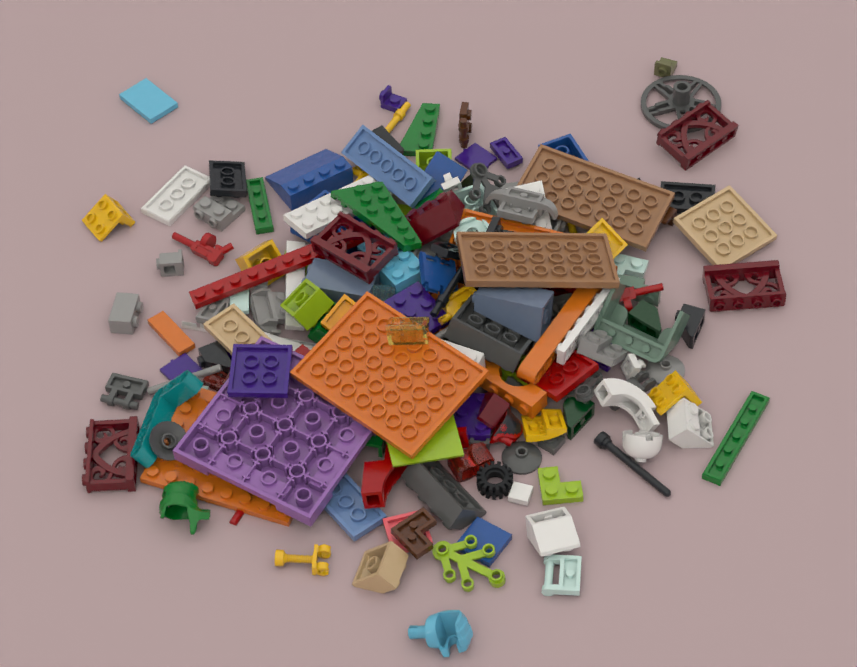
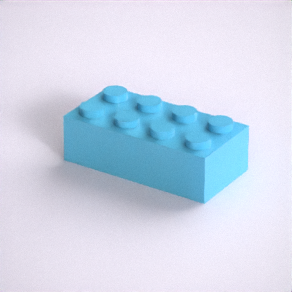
M365 242L357 245L358 251H366ZM378 247L377 250H381L382 252H381L380 254H373V255H376V256L382 255V254L385 252V250H383V249H381L380 247ZM398 248L399 254L394 256L379 271L381 284L393 296L417 281L421 284L419 259L411 251L403 252ZM371 260L369 266H371L375 262V260Z

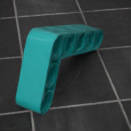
M189 370L184 371L161 387L152 398L130 454L134 460L145 468H149L157 458L149 443L152 429L161 422L171 421L175 409L196 395L203 386V382Z

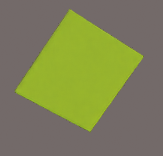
M454 415L450 417L413 459L387 443L392 467L464 456Z

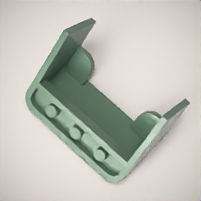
M620 283L619 288H611L594 325V331L603 330L607 332V335L613 337L612 344L620 345L623 349L650 362H661L678 344L691 315L680 311L673 327L664 329L657 339L625 324L628 319V310L618 303L626 286Z

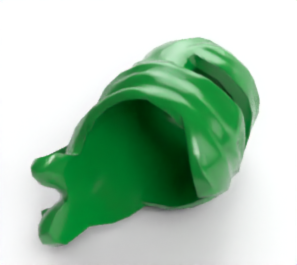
M175 481L170 482L163 488V499L159 504L160 518L164 519L166 517L172 520L189 519L191 535L195 534L199 520L209 519L211 510L198 507L196 496L199 493V488L193 483Z

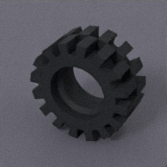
M490 461V465L485 463L484 467L481 466L479 471H477V489L482 496L486 495L487 499L492 496V500H496V497H499L500 500L503 499V494L505 497L509 495L513 485V472H511L510 467L507 468V464L504 463L501 466L500 461H497V464H494V461ZM492 477L501 478L503 481L497 484L489 483L487 480Z

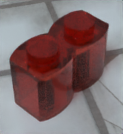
M479 442L463 449L464 456L447 459V465L456 480L464 482L475 477L481 466L484 467L485 463L490 465V461L495 459L484 442Z

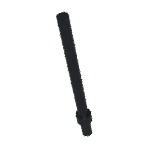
M462 266L459 267L443 294H440L436 299V304L430 312L432 317L436 318L441 309L445 308L448 304L449 297L463 277Z

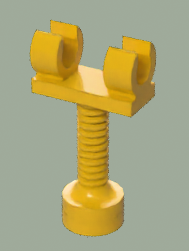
M314 544V552L311 556L286 554L285 550L276 549L275 566H284L286 562L311 563L312 575L326 576L329 573V564L327 562H318V557L323 559L330 558L331 546L326 544L318 546V544Z

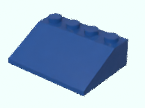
M324 149L265 177V180L291 211L307 204L324 190L331 193L332 190H338L354 182L352 166L343 156L328 149Z

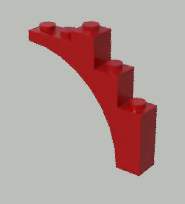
M457 427L462 448L469 447L467 428ZM387 445L384 460L364 462L361 496L365 509L385 507L387 496L392 487L408 466L392 467Z

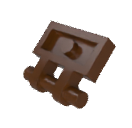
M469 102L461 103L458 130L461 148L468 147V133H472V123L469 122L472 119V110H469Z

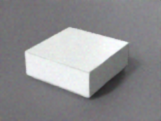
M514 481L508 501L528 506L533 486Z

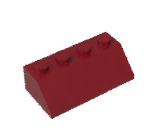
M451 189L446 193H440L432 201H426L421 207L410 210L405 217L423 246L458 227L465 205Z

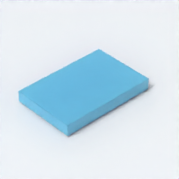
M147 78L119 94L123 102L151 124L178 108V103Z

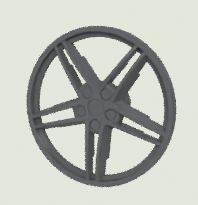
M672 75L660 78L647 86L641 97V110L651 124L662 129L670 125L659 121L654 116L676 111L677 118L680 119L681 114L692 111L699 103L705 102V100L693 98L702 85L713 94L716 104L711 105L718 111H721V98L717 90L702 79L687 75ZM672 80L692 81L691 84L686 81H677L674 83L673 88L664 84V82ZM654 88L666 100L655 103L654 106L647 108V96ZM709 117L708 122H712L713 119ZM688 128L687 133L702 130V128Z

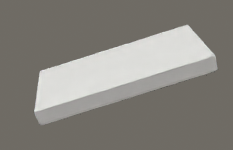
M185 165L141 208V213L171 226L210 187L209 176Z

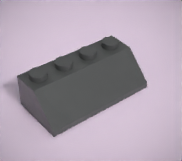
M439 461L408 465L401 475L406 481V486L418 494V499L430 507L431 513L438 516L447 529L462 530L473 523L477 516L481 518L487 513Z

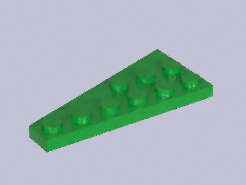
M382 181L331 191V198L334 200L338 199L343 207H349L353 210V214L367 225L376 227L382 235L385 234L395 240L397 247L403 252L421 249V240Z

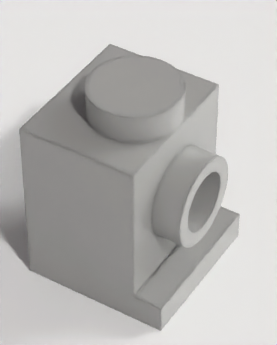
M178 249V252L160 253L159 258H156L157 270L160 269L162 277L184 275L182 249Z

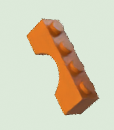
M485 360V368L489 370V375L479 387L490 393L497 394L510 404L509 406H512L522 415H526L531 419L547 406L546 391L533 383L524 386H512L505 383L501 379V366Z

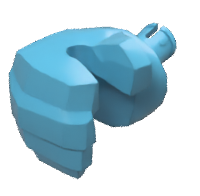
M445 610L428 616L425 625H410L408 636L409 639H426L428 647L438 648L443 657H449L450 647L454 644H457L459 653L467 650L473 637V631L466 616L460 610Z

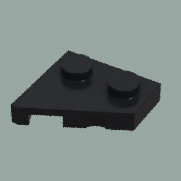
M448 241L432 243L430 250L436 253L435 256L442 259L460 260L457 245Z

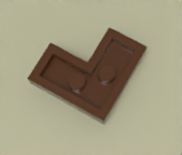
M422 507L391 528V534L418 560L433 549V543L424 533L437 525V522Z

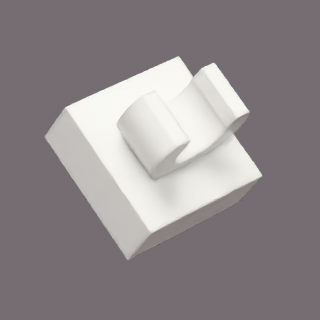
M450 172L443 175L445 182L441 185L445 193L451 189L452 191L462 189L458 176L452 179Z
M627 354L621 365L627 380L642 372L641 367H646L644 360H637L635 354Z

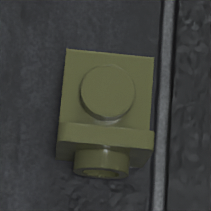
M663 57L659 61L656 60L654 75L659 77L672 76L677 68V61Z

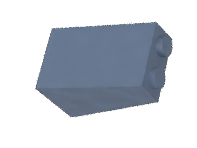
M314 258L312 264H309L307 275L301 281L302 283L307 278L335 303L344 294L355 302L367 291L378 299L382 295L379 272L374 276V280L368 284L334 263L320 258Z
M479 287L477 292L473 293L472 303H474V311L537 342L551 324L554 291L528 287Z

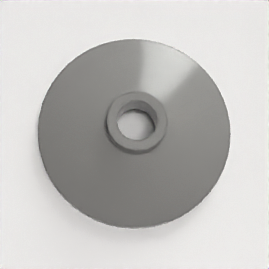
M667 355L659 363L649 361L646 366V371L649 373L648 378H654L657 385L675 370L682 377L685 375L684 364L678 358Z

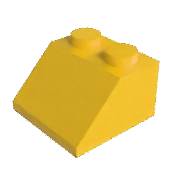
M273 239L262 242L235 259L241 271L281 256V253ZM282 276L269 280L267 286L273 283L274 281L278 280Z

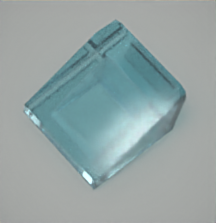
M372 285L371 294L385 301L395 295V287L391 285Z

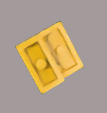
M541 409V416H535L533 419L526 415H521L520 422L523 426L526 442L549 440L567 432L561 409Z

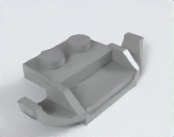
M509 186L507 189L494 190L485 200L486 204L492 199L499 200L497 217L518 221L522 224L532 225L537 216L541 217L544 211L550 213L553 220H556L558 217L556 206L552 201L544 198V194Z
M267 281L255 286L249 299L254 323L263 332L279 336L281 330H277L276 326L277 324H285V310L280 306L285 300V292L271 291L270 288H267Z

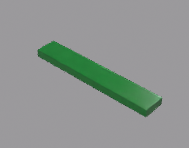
M751 391L704 470L702 479L721 486L770 401L769 397Z

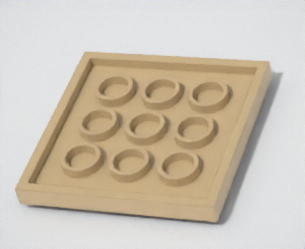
M730 185L673 219V223L712 265L738 263L776 240L778 236Z

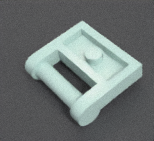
M555 554L544 556L545 578L541 593L544 596H552L554 594L580 596L582 556ZM555 565H560L559 584H553Z

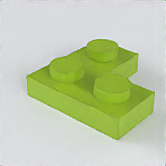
M558 466L538 468L543 505L583 502L581 480L560 482Z

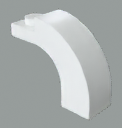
M607 378L603 379L594 389V393L602 407L617 406L626 410L634 418L640 430L654 431L660 425L653 412L657 408L645 392L632 383L621 379Z

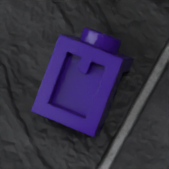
M389 85L379 95L381 108L394 113L407 101V98L393 94L392 87Z

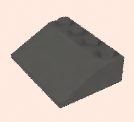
M471 294L452 317L444 337L448 338L452 343L484 353L485 360L514 373L532 345L533 340L474 311L473 295Z

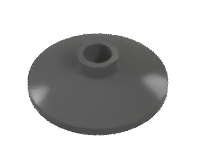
M161 422L150 433V447L159 458L173 461L175 460L173 449L186 432L175 422ZM164 439L169 442L168 446L165 445Z
M525 441L512 443L502 453V463L507 464V468L510 467L511 472L518 475L534 472L542 462V454L539 448Z

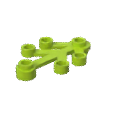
M468 535L464 541L453 544L447 541H440L433 546V556L442 562L444 569L443 577L447 583H452L456 580V573L450 564V560L458 564L462 578V589L466 592L474 589V581L470 578L468 569L487 577L490 585L494 588H500L505 584L506 578L502 570H491L474 561L485 557L492 558L496 553L494 545L488 543L481 550L463 555L456 553L466 548L474 549L477 547V538L474 535ZM474 540V543L468 544V541ZM443 548L446 549L444 552H440V551H439L440 549H443ZM487 549H492V552L487 553L485 551ZM447 574H453L451 578L446 577ZM494 575H500L497 579L493 578ZM470 582L471 585L466 587L464 586L465 583Z

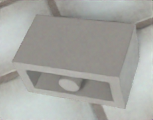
M116 293L108 319L111 333L133 335L135 327L139 325V313L143 311V302H140L139 294Z

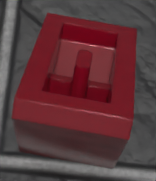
M487 392L484 395L477 419L493 430L510 404L497 394Z

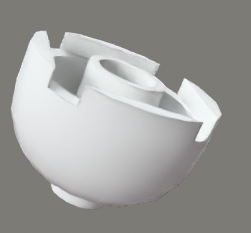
M633 430L622 432L623 449L629 456L634 457L636 462H647V459L655 457L661 450L663 435H660L658 432L639 430L635 434H632Z

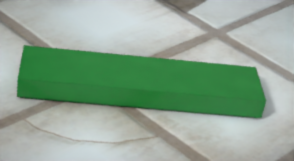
M263 177L246 180L256 235L274 232Z

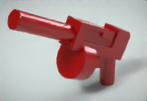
M176 232L172 234V239L190 247L193 254L207 260L213 266H218L224 258V254L234 249L231 242L223 247L216 244V236L211 233H205L200 241L196 240L195 242Z
M660 283L634 289V286L627 287L619 302L623 301V305L629 313L633 309L631 299H636V296L663 291V284Z

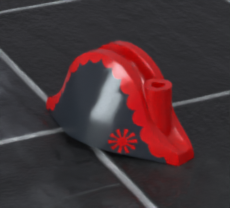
M510 407L507 408L497 423L489 443L500 442L510 446L523 433L522 423L512 413Z

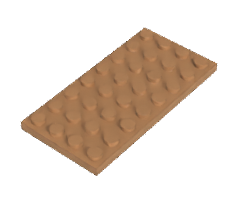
M540 144L517 184L519 186L542 180L546 199L552 201L558 210V217L556 219L590 230L603 218L629 246L645 252L675 197V193L542 144Z
M457 232L456 234L465 287L619 288L620 281L607 234Z

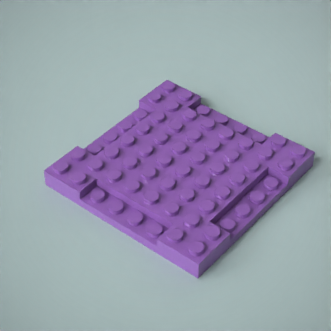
M263 336L255 343L280 345ZM293 351L291 370L305 356ZM291 375L288 398L228 397V378L173 449L174 459L207 476L211 473L276 505V510L311 527L333 497L332 492L372 435L376 436V434L291 377Z

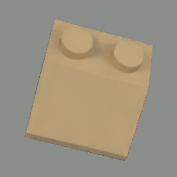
M392 541L366 550L352 585L382 594L395 590L400 584V578L406 568L409 555Z

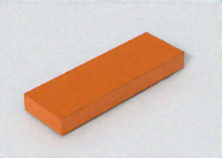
M164 311L148 319V324L178 356L196 348L195 343Z

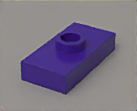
M506 137L490 143L491 150L507 169L523 163V157Z

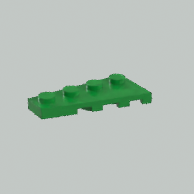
M422 103L400 143L404 148V156H416V150L434 148L440 104Z

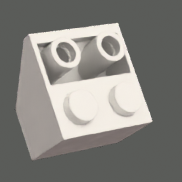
M686 398L679 400L666 411L668 435L671 442L681 448H712L714 446L712 418L707 411L699 408L695 403L690 402Z
M565 507L525 516L527 538L541 557L551 556L562 551H571L574 548L580 547L572 516Z

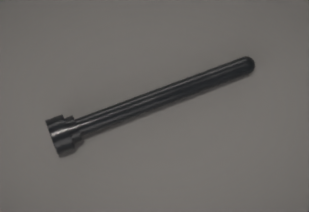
M602 431L596 436L594 444L597 447L609 450L665 497L671 495V491L615 446L612 443L611 437L606 432Z

